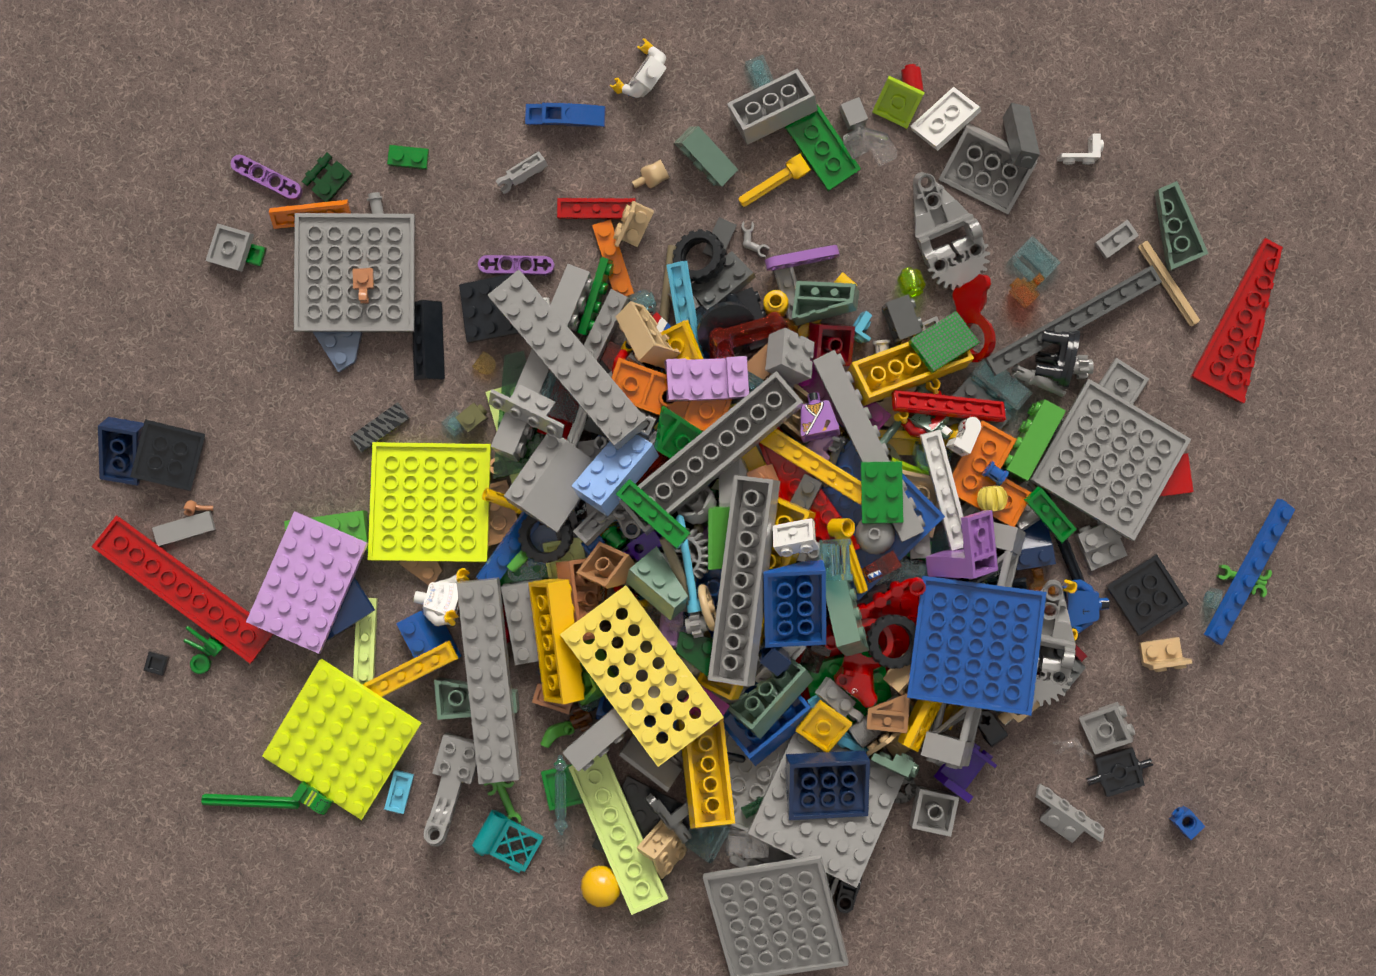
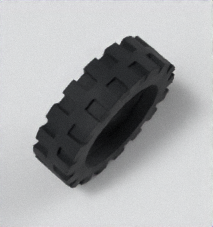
M698 229V231L693 230L688 235H683L681 237L682 240L678 241L675 245L676 250H673V263L686 261L689 250L695 245L709 243L714 250L713 258L703 269H689L691 283L701 284V282L707 283L711 278H716L719 271L723 270V264L726 263L725 255L727 254L724 244L715 234L708 230L705 232L703 229Z
M529 515L522 521L521 528L518 531V534H520L518 541L521 543V550L527 554L528 558L534 559L535 562L550 563L562 558L570 550V546L573 543V529L570 527L571 523L569 520H566L560 529L562 538L559 547L548 553L537 550L531 542V529L538 521Z
M885 615L878 618L875 623L871 624L870 631L866 635L868 636L869 655L872 656L876 663L891 669H900L910 665L916 631L915 623L901 615ZM895 624L906 630L909 635V646L904 655L892 659L882 654L879 649L878 639L885 627Z

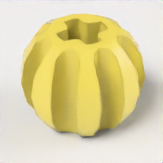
M1001 486L983 487L977 495L979 507L982 510H992V512L1004 509L1008 500L1007 493Z

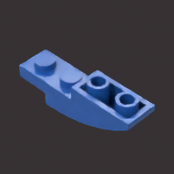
M570 103L526 104L525 124L605 127V106Z

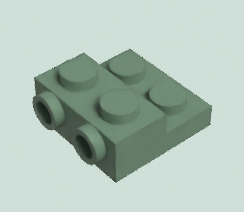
M880 751L879 754L874 753L871 759L872 762L904 776L907 780H911V777L915 778L920 768L919 765L913 762L914 760L911 756L904 753L901 756L896 754L892 761L891 756Z

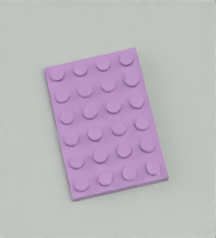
M294 512L246 622L320 654L368 543L303 514Z

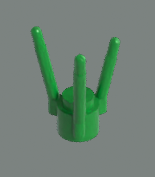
M189 626L186 627L187 631L204 643V647L188 639L183 641L203 651L208 656L212 655L215 657L225 646L216 638L210 637L207 640Z

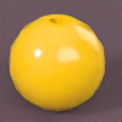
M594 866L582 878L580 886L582 895L587 903L594 907L612 905L621 893L612 868L608 866Z

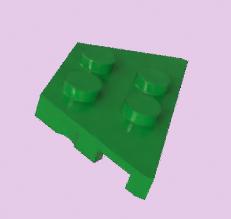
M662 406L654 447L657 451L671 459L703 431L667 407Z

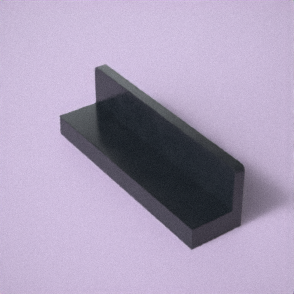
M432 300L415 301V332H412L414 380L445 379L442 302Z

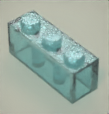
M985 359L980 361L969 374L976 384L982 385L987 389L986 393L990 397L1004 402L1005 410L1011 412V410L1013 412L1018 411L1032 395V392L1015 377H1012L1008 371L1005 370L994 376Z

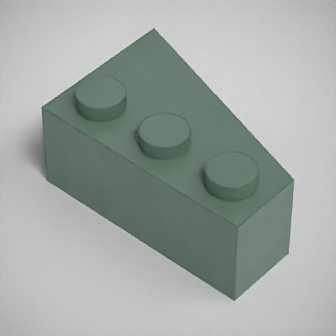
M797 281L792 320L798 326L856 311L859 299V290L856 284Z
M656 546L629 569L626 583L671 621L684 610L688 595Z

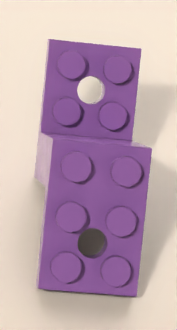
M984 510L961 517L963 549L953 551L947 549L926 556L928 577L960 581V578L974 579L998 571L992 510Z

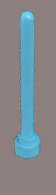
M678 515L676 520L686 528L684 517ZM687 538L681 545V552L690 599L688 605H686L687 612L693 613L702 610L697 597Z

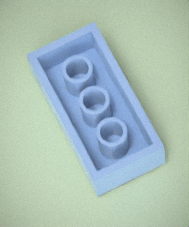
M638 434L619 450L609 441L572 484V488L579 498L608 517L621 500L616 495L620 488L629 479L636 484L659 455L654 445Z

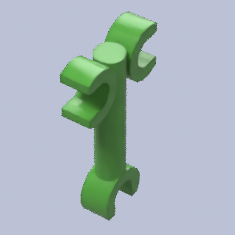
M1219 565L1220 568L1225 569V575H1217L1216 577L1222 580L1234 579L1237 572L1232 571L1227 565ZM1266 570L1264 576L1260 574L1250 594L1255 595L1256 589L1260 588V596H1266L1267 589L1265 586L1267 579L1272 575L1271 570Z
M504 781L484 784V786L488 784L493 785V790L489 791L488 795H493L498 790L508 814L507 818L511 820L512 817H516L520 823L522 817L519 813L515 812L505 787H512L515 784L514 781L511 783Z

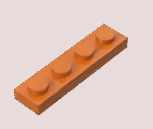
M348 200L270 208L269 215L273 228L279 229L295 227V213H351Z
M611 219L592 225L602 257L613 260L614 269L612 275L608 276L612 289L627 297L634 295L620 247L615 246L616 239L613 238L615 233Z

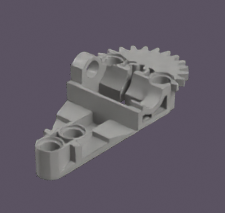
M920 172L913 179L915 238L925 265L928 267V272H934L931 278L938 277L937 284L944 281V288H947L950 284L951 290H954L956 285L959 288L973 280L978 274H981V270L987 271L983 264L990 262L984 259L985 256L990 255V252L985 251L988 244L984 243L982 228L978 220L973 217V214L968 213L957 200L943 189L944 187L936 182L934 176ZM927 177L928 183L926 186L922 187L921 180L922 178ZM933 195L934 202L933 204L928 205V197ZM959 227H964L966 236L950 242L953 251L949 244L932 249L930 240ZM974 244H976L977 250L975 253L971 254L970 249ZM955 253L959 254L958 256H956L957 260H953V258H955ZM941 260L940 268L935 269V262Z
M1057 580L1047 581L1041 589L1042 592H1047L1045 607L1048 605L1054 606L1055 611L1053 613H1046L1044 611L1040 645L1062 649L1063 653L1061 659L1043 656L1042 672L1036 675L1033 706L1036 700L1039 701L1040 706H1043L1044 700L1051 705V698L1059 701L1057 694L1065 696L1062 688L1070 689V686L1066 683L1073 680L1070 674L1074 664L1076 644L1063 588ZM1056 586L1059 588V591L1056 594H1050L1048 588ZM1056 672L1064 673L1062 679H1056L1053 675Z

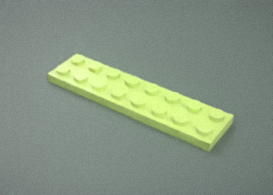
M605 753L601 758L597 755L593 759L595 761L594 764L586 771L581 769L578 772L573 765L568 768L630 913L633 915L667 900L668 895L653 861L637 850V846L644 839L608 755Z

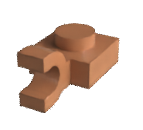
M373 268L353 269V289L359 290L358 296L361 304H369L368 290L374 289Z

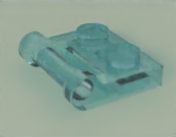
M1031 236L1007 261L1011 266L1014 265L1032 283L1031 285L1035 289L1061 263L1034 236ZM1021 255L1041 273L1039 277L1019 260Z
M851 539L819 540L820 560H823L825 565L826 581L853 580V574H851L849 551ZM840 545H841V557H842V574H841V563H840Z

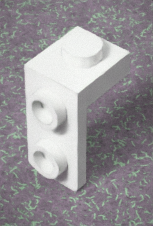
M1092 134L1088 138V153H1061L1057 157V161H1063V164L1066 165L1074 164L1075 161H1082V164L1085 165L1094 164L1101 157L1104 147L1101 134Z

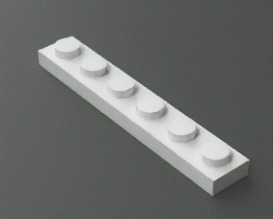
M941 430L922 434L920 438L939 510L945 516L942 521L951 551L963 548V533L961 529L963 513Z

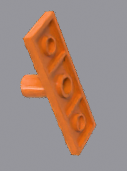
M618 358L611 377L637 408L660 415L661 407L665 406L702 431H705L728 412L732 399L677 401L668 404L662 399V395L667 391V375L622 358Z

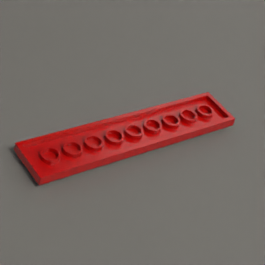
M117 515L91 546L250 664L253 663L274 635L247 623L249 611Z

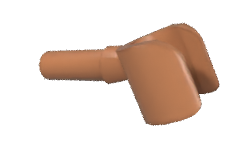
M189 500L184 506V514L192 516L195 510L213 511V506H201Z

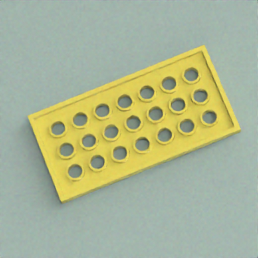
M626 585L560 634L658 767L724 718ZM619 608L627 610L628 616L626 619L619 620L616 617V611ZM603 620H608L611 623L610 631L603 632L600 630L599 625ZM636 624L639 626L640 633L637 636H631L628 633L630 625ZM591 632L594 634L595 641L592 644H586L583 641L585 633ZM617 636L621 637L624 641L623 646L619 649L612 646V639ZM643 641L651 642L652 650L650 652L644 653L641 651L640 645ZM598 649H604L607 652V658L604 661L596 659L595 653ZM627 653L635 655L636 661L633 665H627L624 662V656ZM656 657L664 660L663 668L655 669L652 662ZM615 665L619 668V675L617 677H610L607 670L610 666ZM645 670L648 673L647 680L643 682L638 681L636 678L637 671ZM668 674H674L677 678L676 683L672 686L665 683V677ZM621 683H630L632 689L628 694H623L620 691ZM656 686L660 689V695L657 698L649 696L648 690L650 687ZM685 690L688 692L689 698L686 702L678 701L677 694L679 691ZM638 698L643 701L644 706L641 710H634L632 708V701ZM663 703H670L673 709L670 714L665 715L661 712L660 707ZM692 707H698L701 710L699 718L693 719L690 717L689 711ZM648 715H652L656 719V723L652 727H647L644 724V718ZM677 719L685 723V727L681 731H676L673 728V722ZM659 732L667 733L668 740L666 743L661 744L656 740Z

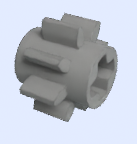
M1078 355L1073 374H1076V379L1088 378V374H1093V360L1088 359V355Z
M700 611L690 613L689 618L685 619L687 634L692 633L694 638L704 637L703 633L708 631V626Z

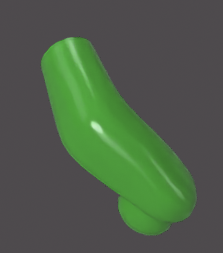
M521 550L506 567L512 572H516L527 561V554Z
M571 721L560 722L548 727L540 744L549 748L556 738L573 734L575 729Z

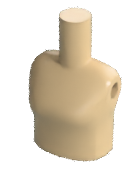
M660 159L653 164L643 167L641 169L642 177L632 181L635 189L643 184L653 188L670 177Z

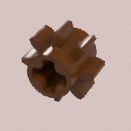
M582 706L572 710L573 715L569 717L574 729L580 728L581 732L591 727L589 723L593 722L589 709L583 710Z

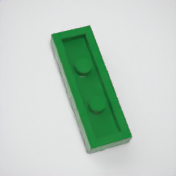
M1037 487L1024 499L1026 504L1058 541L1063 543L1077 530L1042 488Z

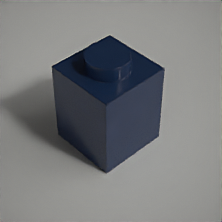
M764 646L758 653L760 663L776 676L785 672L792 663L789 653L782 647L765 648Z

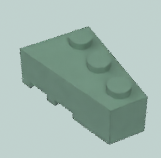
M699 126L689 127L674 142L680 151L693 162V165L707 176L706 179L713 186H723L738 171L736 166Z

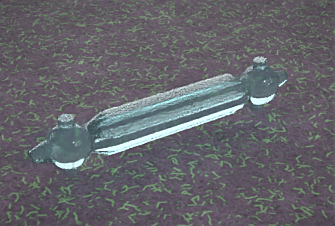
M559 755L554 763V767L557 770L555 774V816L557 821L554 825L559 834L563 835L564 830L568 827L565 821L566 774L564 772L567 764L563 760L562 755Z

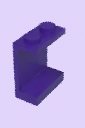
M974 743L969 766H963L962 769H954L945 766L946 763H944L934 775L938 781L968 803L972 800L973 796L966 789L985 763H989L994 768L997 766V764L991 761L993 756L985 750L980 752L979 749L981 747Z

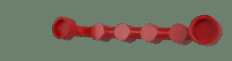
M915 577L906 579L901 583L893 581L889 586V591L884 594L876 592L872 597L873 601L867 605L859 603L857 607L860 609L862 619L868 618L870 612L874 609L885 607L887 601L891 598L902 596L904 590L908 587L913 595L923 594L926 590L923 579ZM833 628L826 634L825 647L829 650L837 649Z

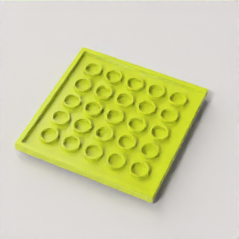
M372 442L368 560L487 562L489 502L482 500V494L485 488L490 489L491 444Z
M320 659L262 757L301 782L304 781L314 787L326 798L333 800L334 803L362 820L422 723L325 660Z

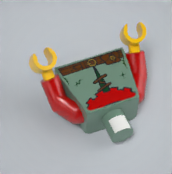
M937 378L932 379L934 387L931 382L926 383L925 387L928 391H932V394L942 395L941 391H938L941 383ZM908 412L894 414V420L901 421V425L907 433L914 438H920L922 434L941 430L943 439L947 440L953 433V430L947 427L949 421L947 416Z

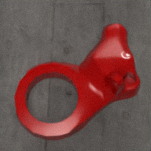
M978 274L970 282L955 288L952 294L956 311L969 329L973 324H977L984 334L985 342L981 352L977 353L973 349L970 350L974 358L971 362H979L989 357L996 343L992 324L981 314L987 303V291L991 286L990 277L984 274Z
M877 618L861 619L863 627L871 626L872 623L877 621ZM887 626L882 630L886 637V645L882 654L892 658L897 646L893 645V635ZM861 653L847 657L844 655L842 666L835 674L834 681L838 686L858 699L864 707L871 708L875 706L878 700L874 692L873 671L881 667V665L876 663L872 657L863 656Z

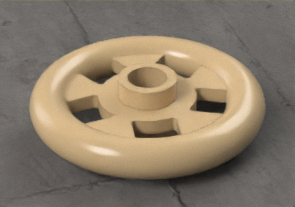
M701 584L698 586V598L702 614L709 630L714 632L716 620L715 605L707 586Z

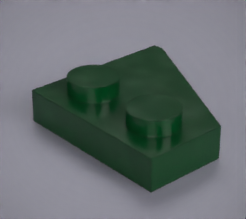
M678 632L675 652L708 678L713 638H694L692 634Z

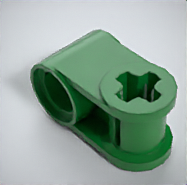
M616 526L610 527L601 536L607 545L620 551L631 542L623 534L622 530Z

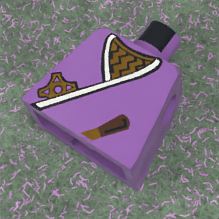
M818 392L808 394L809 404H803L801 408L802 442L839 436V425L829 400L821 401Z

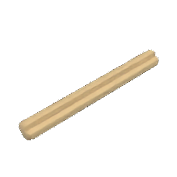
M1145 241L1140 244L1138 249L1148 264L1154 267L1162 281L1161 284L1189 326L1197 324L1200 319L1150 243Z

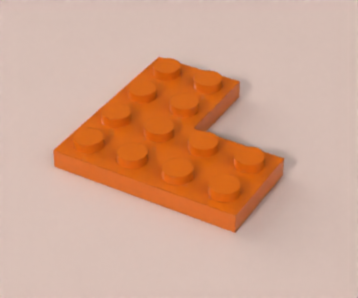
M981 420V430L971 453L960 457L952 475L958 498L978 510L984 511L977 502L978 492L983 487L997 485L989 477L982 476V473L991 461H994L995 465L1001 469L1017 439ZM1005 479L1000 486L1007 493V504L1004 509L993 511V518L1006 525L1015 527L1027 505L1024 499L1032 492Z

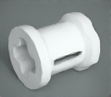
M873 341L875 353L877 354L889 349L891 341Z

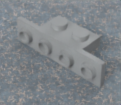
M522 385L518 386L510 398L493 389L490 391L489 404L495 409L502 410L513 418L520 419L530 426L546 432L550 436L561 439L564 424L548 417L555 407V401Z
M1042 784L1037 786L1035 797L1049 806L1040 816L1041 822L1071 843L1084 831L1099 842L1103 841L1105 828L1100 823L1087 817L1083 811L1077 810L1067 800L1053 793L1050 788Z

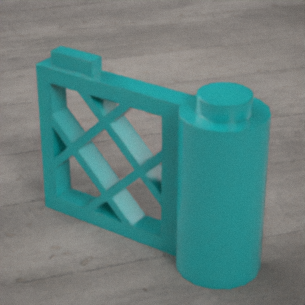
M491 810L472 846L477 854L481 856L490 854L510 864V869L520 873L521 870L525 872L542 842L543 836L508 819L503 813ZM510 826L516 828L519 836L508 838V828ZM531 836L537 839L534 845L526 847L523 838ZM521 839L523 848L512 851L510 842ZM507 843L510 852L501 854L496 850L499 845ZM525 852L527 859L523 865L515 861L514 855Z

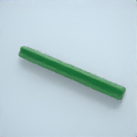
M204 794L201 798L202 805L286 809H298L300 807V801L297 802L292 797Z

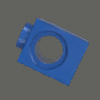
M1185 806L1176 808L1172 812V817L1169 818L1182 834L1190 840L1205 827L1194 813ZM1189 817V823L1183 826V819Z

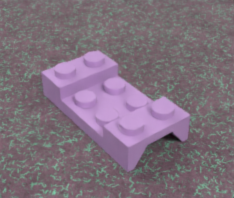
M747 356L721 359H666L664 362L667 373V402L743 399L749 394Z

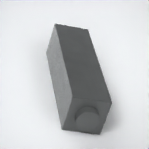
M1011 103L1003 116L1012 163L1014 166L1032 169L1040 152L1029 106Z

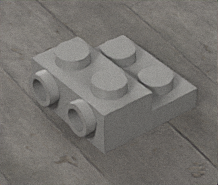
M1096 521L1098 525L1090 527V525L1078 529L1079 533L1074 534L1090 571L1127 556L1120 539L1122 538L1121 534L1099 521Z
M1118 702L1103 706L1097 711L1079 717L1095 755L1133 742V735H1135L1134 727L1131 723L1127 724L1125 719L1127 717L1126 709L1123 705L1120 706Z

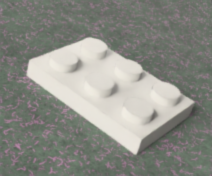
M953 87L910 127L914 133L938 151L981 112V109Z

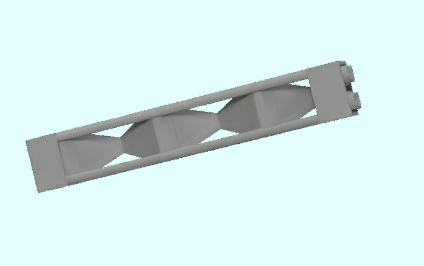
M993 522L996 550L1005 552L997 558L998 571L1001 569L997 586L1012 587L1026 532L1018 527ZM997 571L974 579L969 578L968 582L980 583ZM942 703L934 719L932 731L926 732L921 755L927 757L926 761L937 764L946 762L945 766L962 769L963 766H969L982 709L965 706L942 725L947 703ZM964 719L960 738L942 734Z

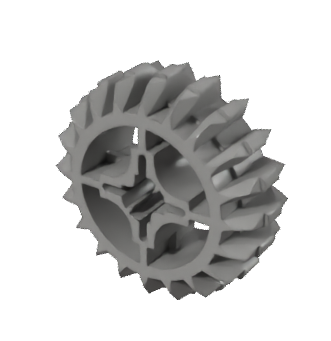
M686 528L691 533L688 537L691 562L697 563L693 569L696 581L697 578L701 579L704 577L703 573H708L709 571L706 567L708 566L709 557L708 546L706 545L708 539H703L704 534H697L696 529L690 530ZM674 547V550L685 573L681 548L676 549ZM665 552L661 553L664 556V559L668 563L669 567L671 568L668 559L665 555Z

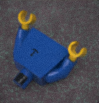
M1065 579L1064 583H1068V585L1062 586L1074 640H1076L1079 633L1091 626L1094 621L1099 620V610L1109 609L1110 604L1108 598H1099V593L1093 589L1092 585L1081 579L1072 581Z

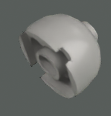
M706 486L677 510L678 514L682 515L686 522L692 524H702L708 521V509L717 506L714 493Z
M861 520L856 527L855 538L863 551L878 555L885 553L893 545L895 529L892 523L862 524Z

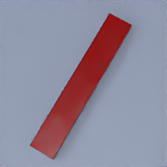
M893 390L891 393L893 411L966 419L975 417L978 420L1004 422L1006 420L1004 402L900 390Z

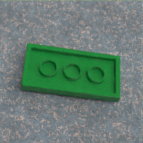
M817 104V111L785 126V129L829 192L859 172L861 168Z

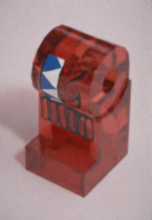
M891 551L861 570L868 583H871L901 568L902 565L895 552Z

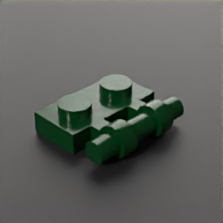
M328 152L322 158H318V163L311 171L308 170L305 173L306 176L301 181L307 187L312 181L316 183L312 191L325 202H330L353 175L338 161L333 166L328 164L333 158ZM325 168L327 170L326 174L319 179L317 175Z

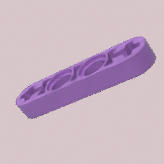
M236 155L232 158L231 167L237 173L290 200H297L302 196V188L295 181L243 155ZM243 160V163L250 167L249 170L243 167L238 169L237 162ZM257 168L263 170V175L260 178H254L253 172ZM274 177H279L281 181L277 187H272L270 183ZM287 185L290 188L296 186L297 193L290 195V192L284 186Z
M831 245L773 256L765 260L767 271H774L834 259L840 256L838 246Z
M485 255L478 260V268L484 274L507 275L514 274L517 270H520L523 275H549L555 268L553 260L547 256ZM499 259L497 263L499 270H495V266H489L488 270L482 266V263H485L486 260H489L491 264H496L495 260ZM504 260H510L512 267L509 270H503L501 263ZM524 260H529L532 264L531 268L527 271L521 269V263ZM534 260H538L537 264H544V261H547L548 264H551V267H548L546 271H544L543 267H537L538 271H534Z

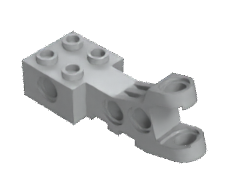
M448 732L442 737L432 774L442 777L424 829V839L433 847H439L445 843L462 783L471 784L474 781L477 770L474 740ZM434 831H439V838L431 840V834Z

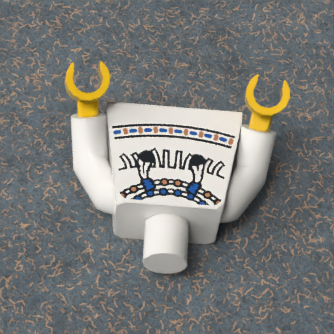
M643 38L644 45L637 47L644 54H648L647 58L628 84L624 85L619 78H615L616 84L610 85V87L617 94L623 92L635 98L644 97L652 90L667 68L664 66L666 61L665 54Z
M461 568L456 575L448 579L430 583L427 593L415 592L414 603L423 604L424 615L435 626L447 624L454 626L456 624L455 619L459 618L457 615L459 602L456 583L469 581L466 575H469L470 572L465 568Z

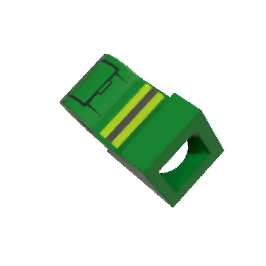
M304 781L292 796L293 800L300 801L321 815H325L334 802Z

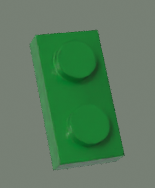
M389 145L387 164L388 166L427 170L429 149Z

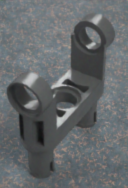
M652 794L644 798L649 808L654 813H657L668 829L675 832L682 844L686 843L687 839L693 837L682 823V819L689 815L687 801L670 814L661 801L657 800Z

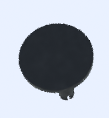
M729 294L726 297V302L715 304L707 310L703 306L695 309L698 325L697 337L702 348L708 353L715 356H731L741 352L752 342L756 333V321L751 311L739 301L736 294Z
M1044 329L1041 342L1058 344L1060 348L1055 353L1037 352L1035 359L1037 365L1034 376L1052 378L1053 381H1057V386H1061L1062 389H1068L1076 362L1080 331H1062L1060 333Z

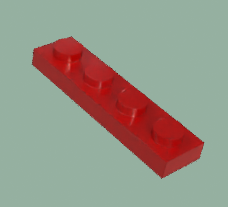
M557 198V218L622 219L626 205L630 206L632 201L636 202V198Z

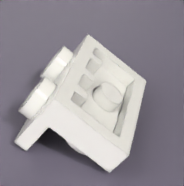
M812 518L773 526V547L779 556L789 557L796 553H810L813 550L819 549V545L815 540V522Z

